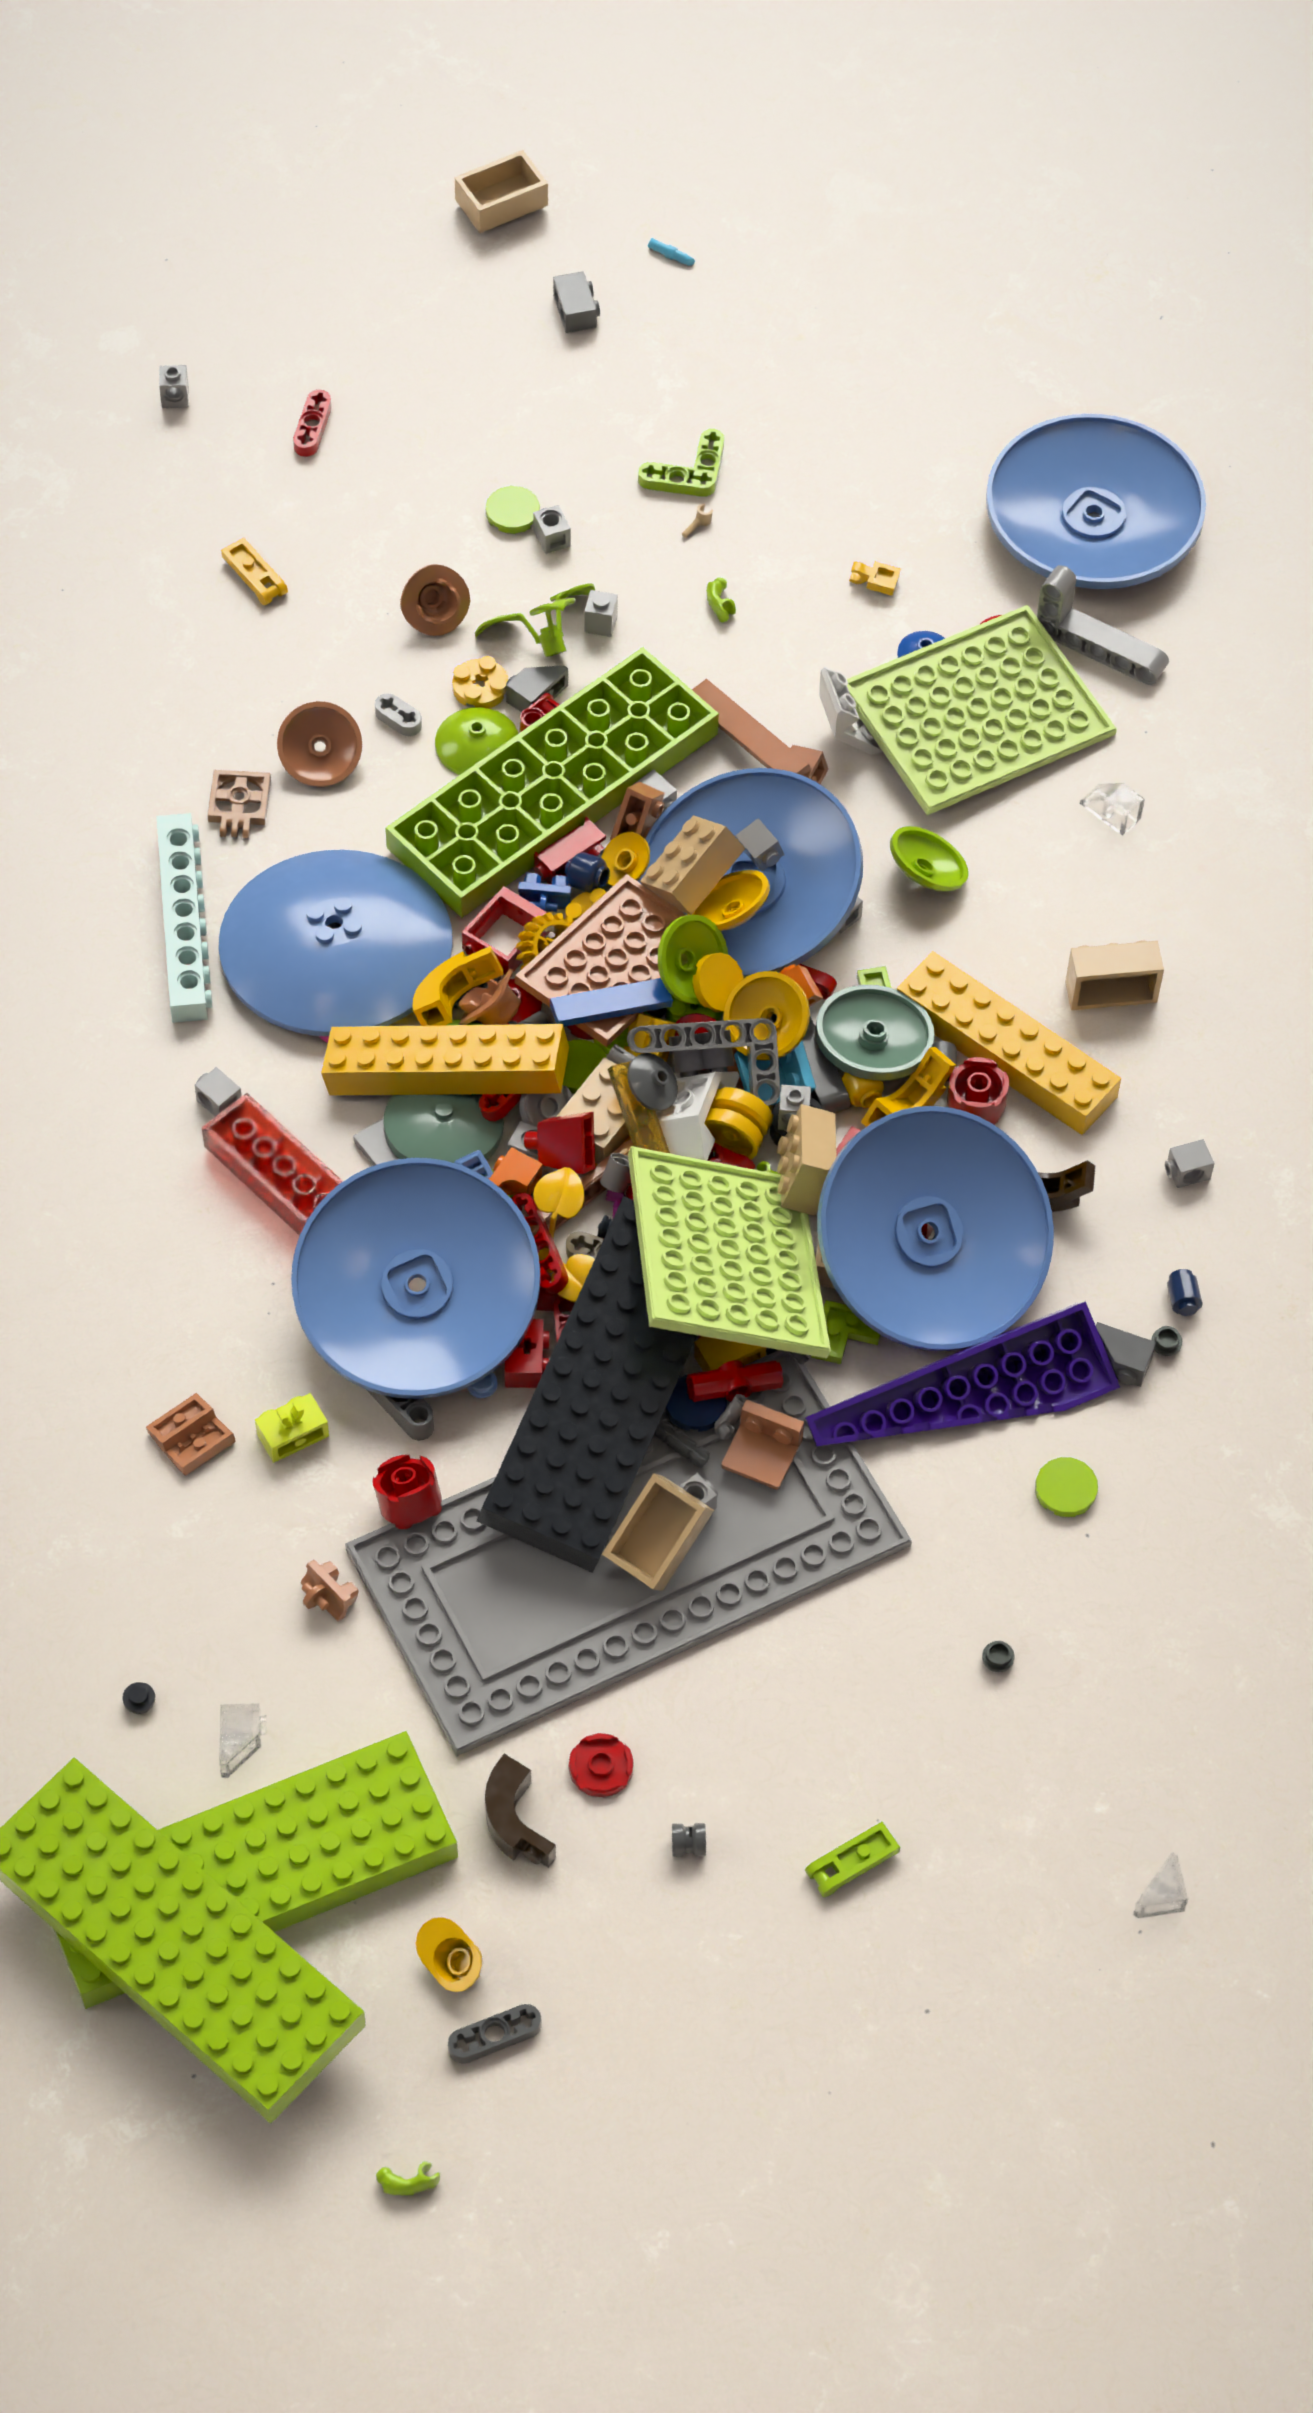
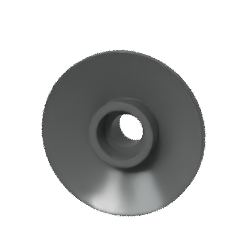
M643 1053L632 1059L628 1067L627 1079L634 1097L643 1106L654 1111H662L669 1108L677 1098L678 1084L675 1074L668 1063L652 1053Z

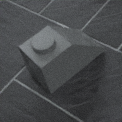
M564 665L524 668L507 681L506 702L522 713L523 710L536 702L544 693H550L555 699L568 686V668Z
M1097 1322L1096 1328L1117 1379L1124 1384L1141 1387L1151 1363L1156 1342Z

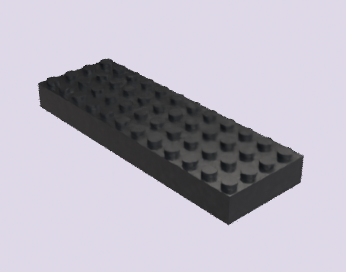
M623 1196L477 1519V1522L591 1573L594 1572L697 1337L694 1334L649 1327L634 1200Z

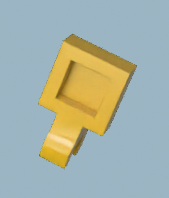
M876 561L873 567L861 562H854L849 581L855 584L867 582L866 589L893 596L901 568Z

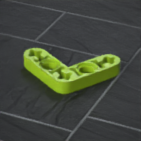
M707 429L702 432L694 468L646 462L638 469V483L641 487L649 490L700 497L712 495L716 489L724 450L723 433L717 429ZM710 441H715L713 450L708 449ZM705 459L713 460L715 464L711 466H705L701 463V461ZM680 476L684 480L680 483H675L670 478Z

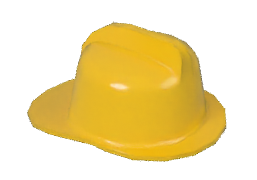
M444 1917L432 1918L422 1925L417 1933L416 1950L424 1966L446 1990L460 1992L471 1987L480 1977L483 1964L479 1948L464 1930L451 1919Z

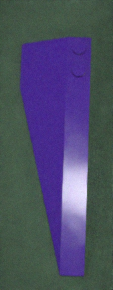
M1085 1301L1075 1303L804 1418L815 1445L823 1446L1065 1411L1120 1388V1385Z

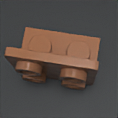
M746 1399L741 1409L740 1426L722 1461L721 1467L778 1490L803 1440L804 1421Z

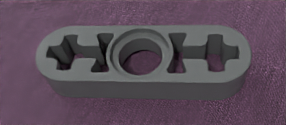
M522 2004L454 2031L448 2039L449 2055L455 2062L464 2064L536 2036L541 2029V2014L535 2006ZM526 2015L528 2019L534 2018L532 2026L526 2028L524 2024H519L521 2016ZM508 2020H511V2027L514 2026L515 2034L510 2035V2028L506 2022ZM491 2026H499L504 2030L505 2034L501 2040L494 2042L486 2038V2030ZM477 2032L480 2034L482 2047H479L478 2041H476L475 2033ZM459 2040H464L466 2044H469L468 2052L463 2053L461 2048L456 2049Z

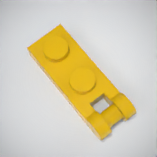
M244 537L221 550L222 558L257 595L262 605L272 602V598L277 595L281 597L288 593L287 585ZM270 583L272 586L266 589L264 585Z

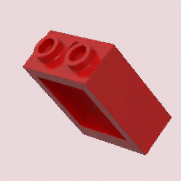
M504 886L462 931V949L467 955H471L491 946L481 940V938L503 914L524 927L528 922H532V919L536 916H543L547 912ZM543 931L540 936L545 938L550 932ZM491 946L503 968L504 975H506L509 969H512L514 972L523 962L516 959L517 955L521 953L520 950L514 948L507 956Z

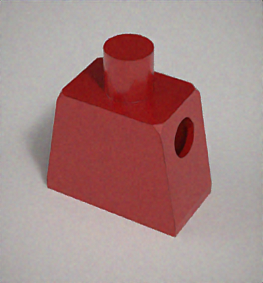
M594 1112L551 1117L538 1122L537 1132L527 1131L525 1133V1148L538 1150V1162L542 1163L543 1166L556 1169L567 1167L577 1174H584L596 1169Z

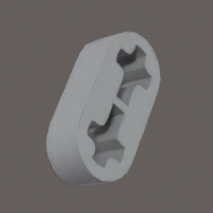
M381 694L375 700V714L379 720L404 736H414L420 732L422 718L417 709L393 694Z

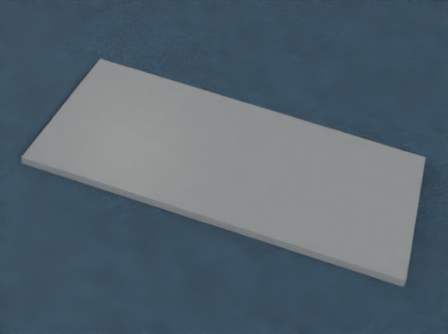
M778 1350L746 1364L750 1365L769 1361L779 1362L783 1371L784 1382L782 1388L753 1392L747 1399L804 1421L803 1440L778 1490L721 1467L734 1436L728 1440H723L715 1433L714 1427L702 1432L692 1429L690 1431L682 1430L671 1422L666 1415V1410H664L659 1424L662 1421H667L674 1426V1431L676 1429L680 1430L695 1441L697 1447L702 1446L710 1453V1458L702 1468L697 1467L690 1462V1457L686 1459L668 1446L667 1440L663 1442L654 1433L604 1547L605 1550L653 1473L666 1477L677 1486L696 1473L704 1481L709 1480L715 1486L718 1493L716 1510L712 1513L663 1591L650 1588L602 1554L594 1572L591 1573L477 1522L495 1477L442 1500V1510L438 1515L413 1524L408 1529H398L395 1524L390 1523L345 1544L346 1551L456 1756L912 1545L911 1538L853 1443L815 1445L804 1417L830 1406L804 1364L800 1365L788 1351ZM727 1400V1406H726V1408H727L728 1405L731 1403V1401H728V1400ZM741 1416L733 1426L735 1434L740 1426Z

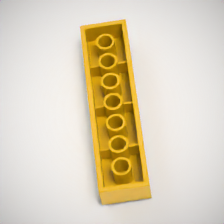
M932 951L897 987L898 991L920 1004L926 1010L933 1023L934 1035L943 1041L953 1043L957 1050L968 1058L983 1057L998 1064L997 1067L1008 1075L1010 1087L1079 1134L1083 1135L1118 1098L1121 1077L936 952Z
M563 1024L331 1027L321 1074L329 1096L555 1094L562 1091L569 1044Z

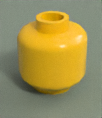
M844 1072L841 1079L848 1092L850 1103L853 1106L870 1108L876 1098L882 1097L884 1090L883 1081L863 1079Z

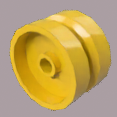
M724 1087L717 1089L704 1124L714 1137V1143L735 1153L745 1155L752 1160L762 1145L763 1137L768 1133L773 1121V1114L769 1107L755 1095L738 1088Z

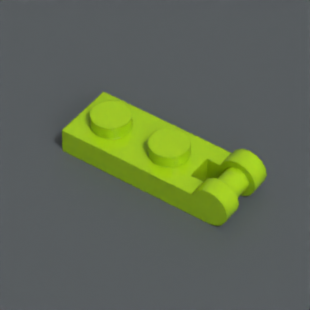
M883 1821L810 1863L805 1868V1872L810 1879H815L819 1885L818 1891L823 1898H826L843 1885L898 1854L900 1846ZM833 1867L837 1874L829 1878L825 1871Z

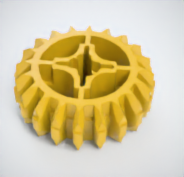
M546 913L543 916H536L532 919V922L525 924L523 927L525 931L520 932L517 936L521 942L515 946L516 949L521 951L516 959L524 963L520 970L572 924L573 917L564 919L562 913H557L554 916L552 913ZM543 931L555 933V937L543 938L540 934Z

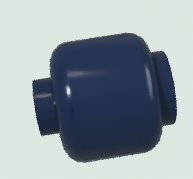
M585 852L576 854L573 859L568 860L565 866V874L567 875L569 885L584 892L591 893L594 889H603L610 877V870L605 860Z

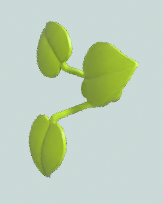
M593 583L577 585L550 597L552 603L543 604L529 611L530 616L543 612L546 614L548 627L540 629L541 635L536 633L523 614L512 613L496 616L483 622L476 629L475 637L477 638L482 631L494 624L504 621H521L534 637L536 644L541 643L545 657L563 653L567 650L562 638L564 635L562 632L561 611H564L566 606L575 603V598L566 597L589 595L590 590H595V586ZM554 609L556 610V625H553L551 611Z

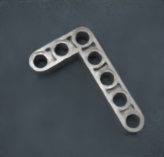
M1062 565L1055 567L1041 587L1037 618L1051 638L1061 645L1142 683L1154 684L1169 663L1167 654L1153 645L1073 609L1076 576L1068 567Z
M757 1018L638 1026L633 1028L627 1036L628 1046L636 1053L747 1046L750 1093L760 1099L758 1088L760 1085L767 1083L772 1088V1096L768 1100L762 1101L766 1105H771L780 1097L777 1031L773 1022L768 1019ZM759 1023L766 1025L769 1031L767 1038L762 1041L758 1040L754 1035V1028ZM729 1025H733L738 1029L739 1037L735 1042H729L724 1037V1030ZM699 1027L705 1028L709 1033V1039L705 1044H699L694 1039V1032ZM669 1029H674L679 1034V1041L675 1046L667 1045L664 1040V1034ZM639 1031H644L649 1035V1044L645 1048L637 1047L634 1042V1036ZM762 1053L768 1055L771 1061L769 1068L764 1071L756 1066V1058Z

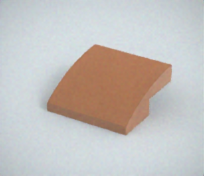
M197 1393L146 1426L147 1432L185 1476L236 1442L234 1434L216 1417L213 1408Z

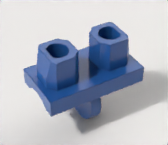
M526 873L524 881L519 882V896L545 912H557L558 909L565 910L567 905L571 903V886H569L567 876L556 875L552 879V884H541V876L538 873Z

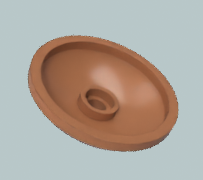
M324 701L309 702L294 709L282 722L277 736L278 756L285 770L297 781L313 787L331 786L346 779L358 765L362 753L361 732L355 719L342 707ZM318 742H323L326 746L321 752L316 751L314 748Z

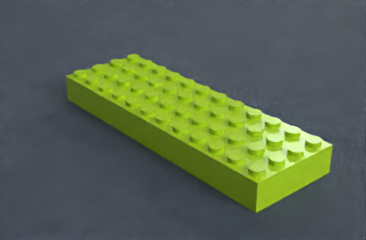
M642 647L385 827L386 847L405 866L424 879L437 892L440 898L463 918L498 893L504 886H508L533 868L534 853L540 854V851L578 826H583L585 816L593 823L597 822L622 804L627 788L653 769L660 775L664 774L717 736L719 713Z
M407 1731L158 1829L160 1833L273 1932L458 1858L456 1838ZM54 1930L85 2009L124 1994L117 1985Z
M75 1757L0 1827V1881L270 2124L366 2026L365 2013L357 2004Z

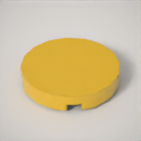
M719 952L705 955L697 962L696 967L698 968L692 980L694 993L700 1004L716 1013L724 1011L729 994L744 979L737 961L730 955Z

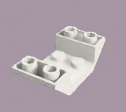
M827 667L822 668L820 672L819 697L835 739L870 755L883 753L857 714L856 702L850 695L846 677L839 671L835 672Z
M712 1072L677 1078L678 1094L675 1102L665 1110H653L648 1121L651 1150L707 1161L715 1139L704 1122L717 1089L724 1087L735 1088L740 1077L738 1072Z

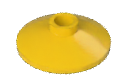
M633 832L622 833L613 838L605 847L601 858L605 860L610 870L608 884L614 886L626 874L638 881L645 873L650 860V848L647 841L639 834Z

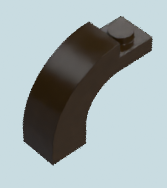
M1087 1160L1061 1172H1038L1046 1189L1052 1212L1078 1207L1080 1197L1093 1192L1096 1167L1094 1164Z
M504 1753L492 1769L486 1785L485 1812L489 1832L500 1850L513 1861L523 1851L524 1856L532 1863H542L549 1868L556 1858V1844L522 1823L515 1811L518 1801L531 1785V1770Z

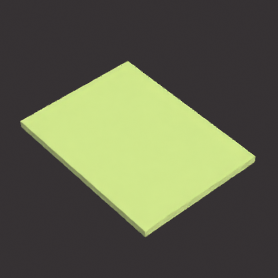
M1029 605L847 679V687L850 695L856 702L855 708L858 716L926 815L1112 737L1117 731V728Z
M631 1146L628 1152L649 1327L827 1358L831 1349L809 1217L806 1213L781 1207V1194L778 1193L781 1175Z

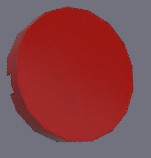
M597 1733L586 1736L580 1740V1743L570 1753L569 1773L571 1780L580 1791L589 1796L604 1798L616 1795L628 1785L632 1778L634 1760L631 1750L626 1744L624 1745L623 1742L619 1741V1738L611 1734Z

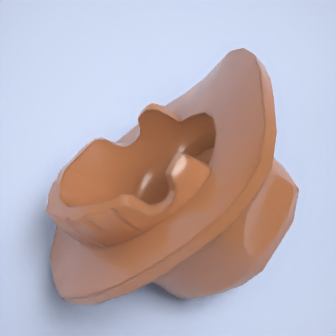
M439 564L427 565L416 571L405 584L400 598L402 614L405 620L421 633L430 636L445 635L459 626L467 615L471 602L469 588L465 580L451 568Z
M509 969L503 979L498 982L490 979L487 982V988L477 986L466 993L459 1002L460 1008L465 1011L459 1025H466L474 1020L481 1022L483 1025H506L515 1016L521 1000L508 985V981L513 975L512 969Z

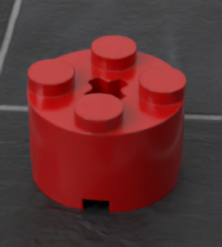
M972 1057L964 1060V1063L957 1068L955 1067L950 1074L947 1106L977 1115L995 1125L1006 1108L1009 1089L1008 1075L997 1067L998 1064L991 1059Z
M409 1454L395 1456L383 1462L377 1469V1476L375 1478L373 1476L372 1483L381 1515L387 1521L395 1524L398 1529H408L413 1524L438 1515L442 1510V1495L435 1468L426 1457L419 1455L420 1459H410Z

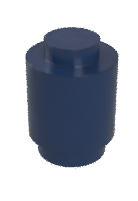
M1179 1269L1172 1272L1167 1282L1172 1309L1175 1313L1182 1316H1191L1203 1305L1197 1277L1188 1269Z

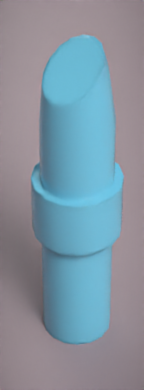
M651 238L648 243V248L663 254L668 259H674L688 266L695 263L692 257L672 245H667L654 238Z

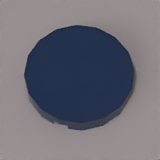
M687 1375L678 1378L665 1408L666 1415L673 1424L682 1430L707 1431L714 1427L715 1422L725 1411L727 1399L726 1397L693 1402V1400L689 1399L686 1383Z

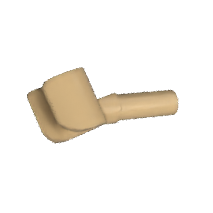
M705 504L698 505L696 518L682 532L683 537L687 538L700 525H709L712 520L713 509L708 513H704Z

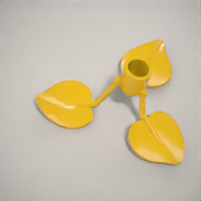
M567 1167L542 1177L537 1182L533 1192L537 1208L544 1213H552L549 1231L553 1241L557 1215L566 1219L574 1218L584 1204L582 1182L579 1176L571 1168ZM548 1248L539 1251V1261L544 1260L548 1256ZM576 1254L571 1256L566 1264L563 1262L568 1274V1283L557 1294L575 1303L595 1259L589 1255ZM547 1269L549 1273L553 1272L551 1269ZM553 1273L551 1276V1282L554 1281L555 1273Z

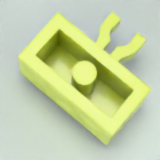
M311 1393L304 1396H296L289 1400L286 1405L275 1410H267L255 1419L256 1434L273 1463L329 1437L328 1421Z

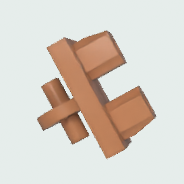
M315 1560L308 1562L306 1565L307 1572L301 1580L303 1585L301 1589L306 1593L303 1604L308 1609L318 1605L322 1611L326 1609L337 1621L345 1618L348 1607L356 1601L359 1590L352 1582H347L341 1586L336 1582L339 1572L338 1568L331 1561L321 1565Z

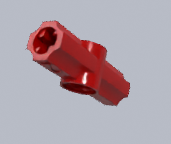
M732 1360L722 1364L718 1370L688 1374L686 1378L687 1393L689 1399L693 1400V1402L726 1397L728 1401H732L736 1394L744 1395L747 1398L753 1392L782 1388L784 1382L783 1371L780 1363L776 1361L744 1365L741 1361Z

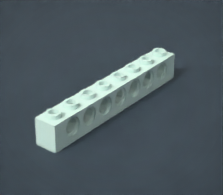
M191 813L156 816L172 1023L208 1020L207 1008H212L211 990H205V984L211 983L209 966L203 965V960L209 959L207 942H202L201 936L207 935L206 920L205 918H200L199 913L205 912L204 895H198V888H203L202 871H196V865H201L200 847L194 848V842L200 841L198 824L192 825Z

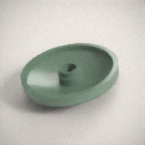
M857 985L834 993L823 1003L816 1020L815 1036L822 1053L839 1069L859 1078L884 1081L899 1079L916 1071L928 1049L933 1046L934 1027L926 1010L900 991L879 985Z
M483 1094L393 1095L384 1112V1134L391 1151L399 1159L431 1158L454 1163L456 1160L480 1150L485 1159L488 1160L495 1153L502 1140L504 1119L488 1121L483 1117L479 1107V1099Z

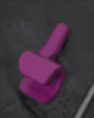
M607 1190L606 1201L614 1203L612 1219L623 1196H625L624 1192L618 1193Z

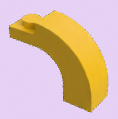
M491 946L468 956H465L464 952L456 954L437 966L423 979L413 997V1012L421 1026H440L452 1023L453 1005L465 992L488 982L490 979L504 975L503 968Z
M936 1047L929 1048L910 1078L893 1094L887 1097L876 1098L861 1120V1123L867 1127L871 1123L903 1109L934 1106L947 1087L944 1084L956 1067V1064Z

